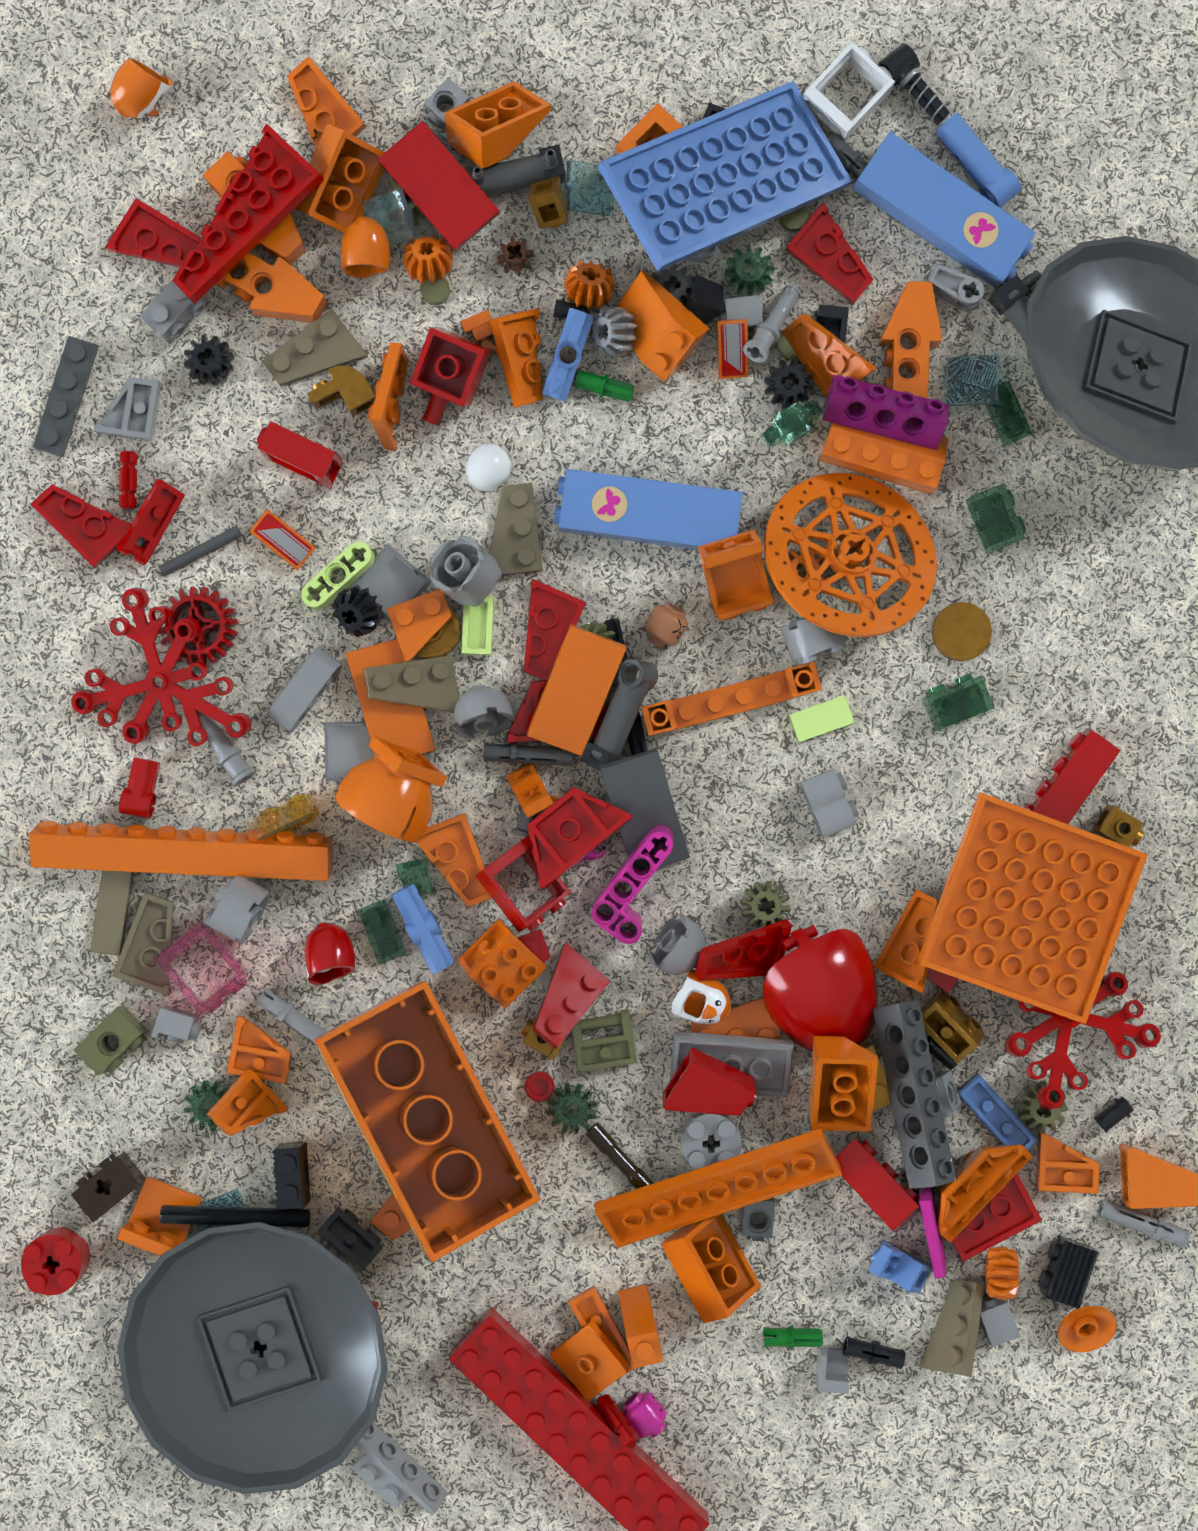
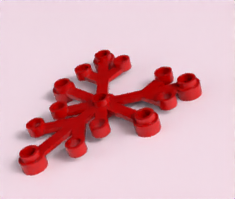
M139 587L126 590L122 596V604L126 610L132 613L135 626L131 625L127 618L118 617L111 621L110 630L116 636L125 635L142 645L149 666V672L144 680L121 685L106 676L99 668L88 670L84 676L86 684L90 687L100 686L105 690L94 693L91 690L85 689L75 693L71 700L73 709L79 714H88L93 712L99 704L109 702L107 708L99 712L97 719L101 726L110 727L117 723L118 713L126 697L148 691L135 718L127 722L122 729L123 737L131 744L140 743L148 737L149 727L146 722L158 699L164 713L161 721L162 727L169 732L181 727L182 718L176 712L172 696L181 701L190 729L187 734V740L192 746H200L208 738L206 730L202 728L197 710L224 725L226 732L231 737L240 738L248 734L252 724L246 714L235 713L230 715L202 699L215 694L224 696L232 692L234 683L229 677L223 676L216 679L213 683L191 689H185L176 684L189 679L198 681L205 678L208 674V668L203 662H195L187 668L173 671L186 643L195 640L200 635L201 628L198 621L192 617H185L175 623V638L161 664L154 641L162 625L168 621L169 611L163 606L152 608L148 614L150 620L148 623L144 611L149 604L147 592ZM131 595L135 596L137 599V604L135 606H133L129 601ZM157 610L161 611L163 614V619L161 621L157 620L155 617V612ZM118 621L122 622L124 625V630L122 632L117 629L116 625ZM182 625L187 626L189 629L187 636L181 632ZM195 666L201 668V676H197L194 673ZM92 673L98 675L99 680L97 683L92 680ZM156 677H160L162 679V687L156 685ZM220 681L226 682L228 686L227 691L221 690L219 686ZM80 698H83V699L85 700V702H86V707H85V708H83V707L80 706V704H79V699H80ZM105 713L111 715L112 720L110 723L105 720ZM169 717L174 718L176 722L175 727L169 725ZM233 721L239 723L240 731H235L232 728ZM131 727L136 729L137 737L131 736ZM194 732H198L201 735L200 742L194 739Z
M1119 972L1105 975L1093 1005L1108 996L1116 997L1124 994L1128 988L1126 977ZM1115 978L1120 981L1121 986L1119 989L1113 986ZM1018 1000V1006L1023 1012L1034 1011L1052 1017L1027 1033L1017 1032L1009 1035L1005 1040V1049L1013 1057L1025 1056L1030 1052L1033 1043L1058 1028L1054 1052L1040 1061L1029 1063L1026 1068L1027 1075L1033 1080L1044 1078L1047 1071L1050 1070L1048 1085L1040 1088L1037 1099L1043 1108L1049 1110L1057 1109L1062 1106L1065 1099L1064 1092L1061 1089L1063 1073L1067 1078L1069 1088L1072 1090H1083L1088 1085L1087 1076L1077 1071L1067 1055L1071 1030L1083 1023L1033 1005L1031 1008H1027L1024 1002ZM1137 1000L1126 1002L1122 1009L1108 1018L1089 1014L1086 1024H1083L1104 1030L1115 1047L1117 1057L1122 1060L1131 1059L1136 1054L1135 1045L1130 1041H1126L1123 1035L1134 1038L1135 1043L1141 1048L1154 1047L1161 1039L1159 1029L1153 1024L1147 1023L1135 1026L1124 1023L1128 1019L1138 1018L1143 1014V1005ZM1131 1004L1137 1008L1135 1015L1129 1010ZM1147 1030L1153 1033L1151 1041L1146 1038ZM1018 1039L1024 1041L1025 1046L1022 1050L1016 1046ZM1123 1045L1129 1048L1128 1056L1122 1053ZM1034 1065H1038L1041 1069L1039 1076L1033 1073ZM1075 1076H1079L1081 1079L1079 1087L1073 1082ZM1051 1091L1057 1094L1056 1102H1052L1049 1099Z

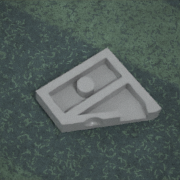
M129 377L122 386L120 395L115 397L108 406L109 411L100 423L97 422L94 426V432L153 441L161 383L156 380Z

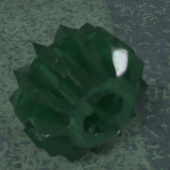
M746 245L745 253L737 248L734 250V257L727 258L726 264L729 267L724 270V276L730 278L727 283L728 287L738 285L737 295H741L743 289H747V295L753 296L754 288L758 293L762 294L765 290L764 285H771L773 279L769 275L774 273L775 267L768 265L771 261L770 255L761 257L763 250L761 247H758L756 252L753 253L751 246ZM749 266V270L751 267L754 268V275L750 276V272L746 275L744 273L745 267Z
M208 1080L202 1081L201 1087L198 1085L192 1086L191 1091L193 1095L188 1094L184 1098L187 1103L192 1104L184 1108V1113H193L194 1116L189 1119V1123L193 1124L199 1120V1130H204L207 1124L211 1131H215L218 1127L207 1115L210 1108L205 1109L204 1103L208 1099H210L209 1103L214 1102L216 1104L230 1089L226 1087L220 1091L221 1082L218 1080L213 1083L212 1087Z
M569 1082L565 1083L566 1093L564 1094L556 1087L554 1093L558 1099L549 1097L547 1100L548 1104L554 1106L546 1111L547 1116L557 1115L552 1120L551 1125L555 1127L562 1122V1133H566L568 1125L572 1126L573 1133L578 1134L579 1123L583 1128L588 1129L589 1123L585 1118L595 1119L596 1117L593 1111L587 1110L597 1106L596 1101H586L590 1098L592 1092L587 1090L581 1095L582 1084L580 1083L576 1085L575 1092L571 1091ZM577 1103L579 1105L577 1106L578 1113L569 1112L567 1114L565 1112V1104L573 1105Z

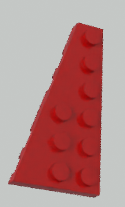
M267 123L261 131L263 137L257 147L252 146L248 156L250 159L244 169L237 171L214 211L217 214L211 224H206L200 234L203 237L196 249L190 250L172 280L194 304L324 181L321 174Z

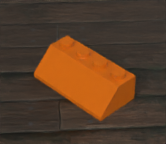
M830 422L819 461L931 495L938 487L945 464L948 438L942 436L937 450Z

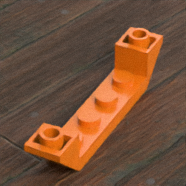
M813 661L786 668L780 672L694 695L641 707L648 735L652 736L821 691L822 688L815 662Z

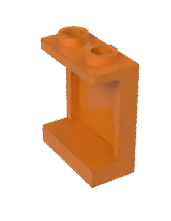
M754 529L697 547L711 605L718 620H731L746 612L761 611L775 603L769 589L761 554L763 552L762 543Z

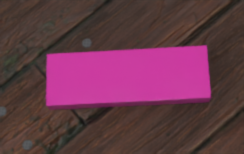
M932 1187L919 1188V1203L934 1278H945L946 1256L942 1236L938 1233V1215Z

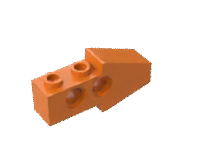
M227 151L202 176L207 184L222 198L237 171L243 170L247 162L240 155L235 158ZM289 213L257 244L258 247L274 257L283 258L290 265L306 251L292 213Z
M248 253L215 284L222 289L227 285L236 290L234 295L249 303V308L253 314L261 317L313 323L320 318L328 304L324 295L281 257H278L274 265L271 266ZM237 269H246V274L242 278H233V274ZM262 284H272L269 292L265 294L258 293V289Z
M907 282L878 343V346H890V349L885 350L884 366L889 367V378L884 379L883 386L900 392H909L915 396L927 399L929 349L937 348L942 341L932 282ZM900 339H910L913 343V349H904L900 344ZM899 368H909L912 372V378H903L899 374Z

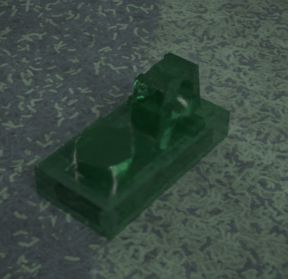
M1009 380L996 385V390L992 395L988 391L980 393L982 396L984 395L982 399L1004 447L1032 435ZM995 386L987 390L994 391Z
M386 898L357 910L379 965L407 954Z

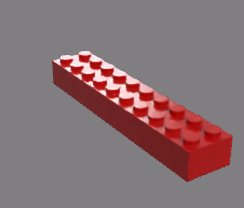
M493 1307L451 1349L448 1360L628 1531H704L710 1525L708 1512L636 1443L624 1446L618 1438L619 1435L615 1434L596 1405L591 1400L587 1402L574 1384Z

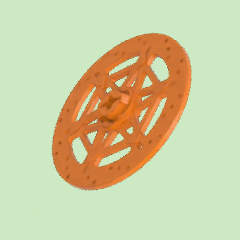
M831 473L809 478L794 486L780 499L771 513L766 526L764 553L773 583L784 600L799 615L822 629L850 637H873L887 634L911 621L921 611L932 593L937 573V559L933 540L927 526L908 501L891 488L873 479L848 473ZM842 496L864 499L877 505L885 513L882 516H877L846 505ZM819 499L825 501L827 508L807 526L802 528L793 523L796 515L804 507ZM837 514L841 516L847 529L839 530ZM849 515L869 521L871 524L857 530ZM828 517L830 519L831 534L813 530L825 518ZM896 526H900L908 538L913 553V566L905 564L902 560L893 532V528ZM880 528L881 532L875 541H871L866 536L867 533ZM808 538L826 541V548L824 549L811 542ZM884 538L888 540L893 558L877 550L878 545ZM839 540L841 543H840V545L838 546V548L836 549V546H837V543H838L837 541ZM788 542L799 546L808 580L805 583H801L792 569L788 556ZM808 550L825 558V561L817 571L813 568ZM866 559L865 565H864L865 567L862 568L861 564H862V563L864 562V560ZM876 560L887 564L894 570L876 567ZM827 567H831L836 574L822 581L820 579L821 575ZM871 574L889 578L878 590L873 591ZM844 578L853 594L833 588L830 585ZM863 578L865 595L862 594L855 579ZM900 580L909 585L906 593L898 602L887 609H878L875 600L896 581ZM804 592H807V593H808V595H806V596H803L802 594H803ZM822 592L858 605L860 614L846 613L831 608L820 602L816 596Z

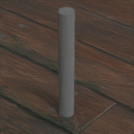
M236 525L158 567L163 576H166L243 535Z

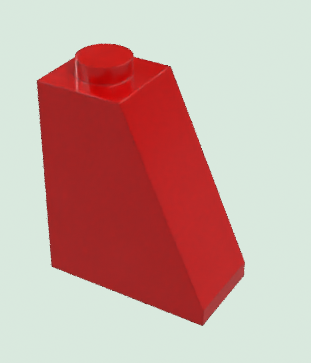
M691 1047L663 1091V1108L668 1111L741 1116L745 1108L751 1107L756 1099L757 1091H755L754 1077Z

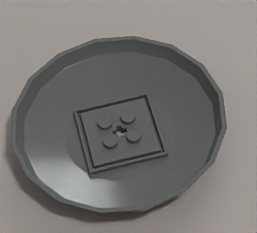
M1130 236L1081 242L1046 266L1027 302V357L1045 400L1080 438L1122 462L1166 471L1197 467L1198 259L1175 246ZM1134 364L1138 365V369L1141 372L1136 371V366Z
M261 1222L207 1228L163 1253L130 1296L117 1346L124 1398L150 1445L192 1479L242 1494L296 1489L341 1464L374 1422L388 1370L380 1315L354 1270L311 1236ZM258 1340L261 1345L266 1344L267 1346L263 1354H261L260 1350L255 1351L253 1348Z

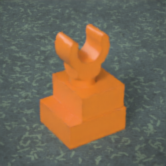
M488 310L460 321L464 333L471 331L474 340H478L479 345L493 349L496 356L500 357L497 346L493 345L489 338L493 331L489 321L492 319Z

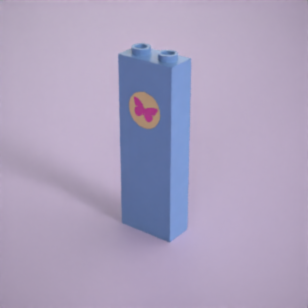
M892 132L888 133L852 188L862 197L995 288L1003 281L1005 283L1014 276L1018 269L1014 266L1019 257L1024 259L1034 245L1030 241L1036 232Z
M566 469L565 477L560 476L558 494L563 495L562 505L555 508L554 523L559 524V532L698 550V546L738 534L743 492Z

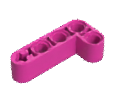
M665 825L653 826L593 902L591 916L594 922L624 944L637 942L642 934V918L628 905L673 849L674 836L670 828ZM662 836L665 837V844L660 843L655 848L653 854L651 850L654 848L655 838L661 839ZM640 858L646 859L650 866L647 869L641 870L634 866V861ZM625 881L631 885V889L628 892H621L615 885L618 882ZM602 904H607L613 908V912L604 915L598 911V907ZM631 922L636 925L637 929L633 932H626L622 929L621 925Z

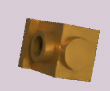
M559 176L531 183L528 200L539 228H556L568 222L570 209L562 191Z
M1106 805L1092 830L1106 839L1128 847L1131 845L1136 846L1144 834V831L1140 829L1143 822L1120 810L1115 805ZM1122 823L1127 825V830L1124 834L1119 831V826Z
M529 1018L521 1032L522 1035L526 1036L523 1043L554 1061L567 1036L554 1049L547 1042H540L538 1040L537 1034L532 1030L535 1020Z

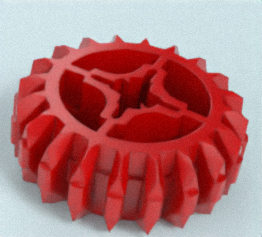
M190 587L189 596L184 590H180L179 601L173 596L169 597V601L173 606L171 608L163 606L169 611V619L164 623L165 627H162L158 633L167 635V637L160 641L163 646L172 644L175 638L174 625L179 615L187 607L191 606L188 609V617L207 624L201 627L198 638L192 640L196 644V650H188L184 647L178 662L182 663L187 658L188 665L195 663L197 659L198 662L207 664L208 657L215 664L218 662L216 652L226 657L227 652L222 647L226 645L233 648L234 643L229 641L228 637L229 635L233 637L238 636V632L231 630L230 626L239 624L237 619L228 618L236 612L232 607L226 608L229 600L226 598L219 600L220 593L217 591H213L209 596V589L206 587H202L199 594L197 588ZM200 603L211 605L216 610L219 619H206L203 610L200 608ZM161 616V617H158V620H159V621H161V620L163 619L162 616ZM185 625L181 627L182 634L189 633V629ZM220 629L216 640L205 648L208 635Z

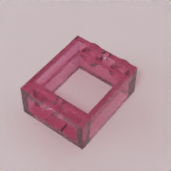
M204 919L200 920L154 959L200 1015L206 1010L209 1013L214 1012L224 1003L221 998L230 991L233 994L240 991L247 984L245 979L249 974L213 929L204 924ZM205 936L236 975L202 1002L170 962L201 937Z

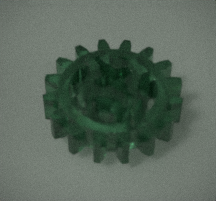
M812 400L801 405L800 401L795 402L773 416L774 419L771 420L772 426L762 433V437L769 448L784 442L785 446H788L811 432V429L815 427L813 421L817 420L824 411L817 400Z

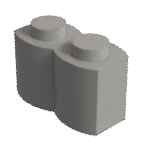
M831 769L799 782L821 837L825 838L857 824L855 817H858L859 814L853 800L847 801L843 790L847 789V784L841 772L836 774L835 770Z

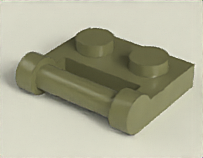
M629 1009L620 1010V1014L581 1019L573 1027L572 1034L578 1072L637 1063ZM623 1026L624 1034L586 1040L582 1038V1031Z

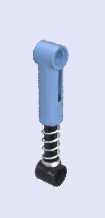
M902 43L878 63L879 67H885L891 73L895 81L894 86L901 85L902 88L909 91L908 95L916 99V105L924 109L923 114L929 115L931 124L937 125L936 135L979 186L981 195L1001 208L1021 192V183L1010 169L1002 167L959 113L952 115L953 111L949 112L944 106L946 102L942 103L937 97L938 93L935 94L929 86L931 84L927 85L922 79L923 75L918 71L920 67L919 59L909 45Z

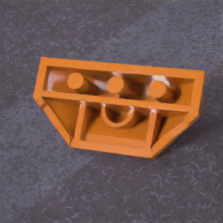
M1022 1145L979 1146L976 1150L970 1151L963 1158V1164L955 1171L956 1181L944 1184L938 1189V1233L951 1243L1031 1160L1033 1156Z

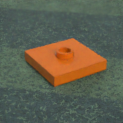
M593 1320L575 1332L549 1354L587 1402L627 1373L631 1368Z

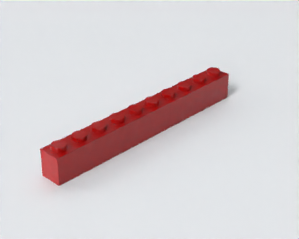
M1086 730L1083 733L1078 732L1069 743L1072 749L1066 757L1062 755L1052 767L1055 773L1049 781L1044 780L1035 791L1038 797L1032 805L1027 804L1024 807L1025 809L1066 824L1070 823L1121 751L1093 730ZM930 968L926 979L949 993L958 978Z

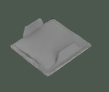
M387 543L375 557L372 567L350 587L359 585L361 589L369 588L370 595L377 596L376 603L383 606L380 613L391 623L386 608L419 597L432 581Z
M365 722L325 723V781H342L351 768L374 757V751L368 746L371 740Z

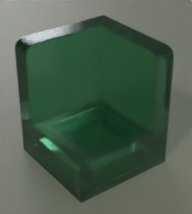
M428 858L396 864L398 876H401L403 888L414 883L421 895L434 893Z

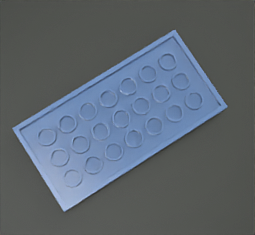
M794 81L605 159L597 167L657 272L847 188L852 182Z

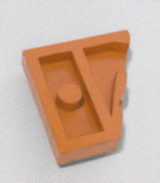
M440 589L386 608L406 662L412 661L415 658L414 656L453 617L444 592Z
M239 1015L237 1016L227 1073L241 1076L247 1069H250L261 1080L286 1084L293 1053L246 1017Z
M247 1069L209 1110L207 1115L225 1134L231 1136L243 1131L249 1125L254 1126L263 1122L264 1118L273 1114H282L288 1108L252 1070Z
M1038 1131L1036 1189L1038 1191L1098 1194L1100 1164L1045 1132L1040 1133Z

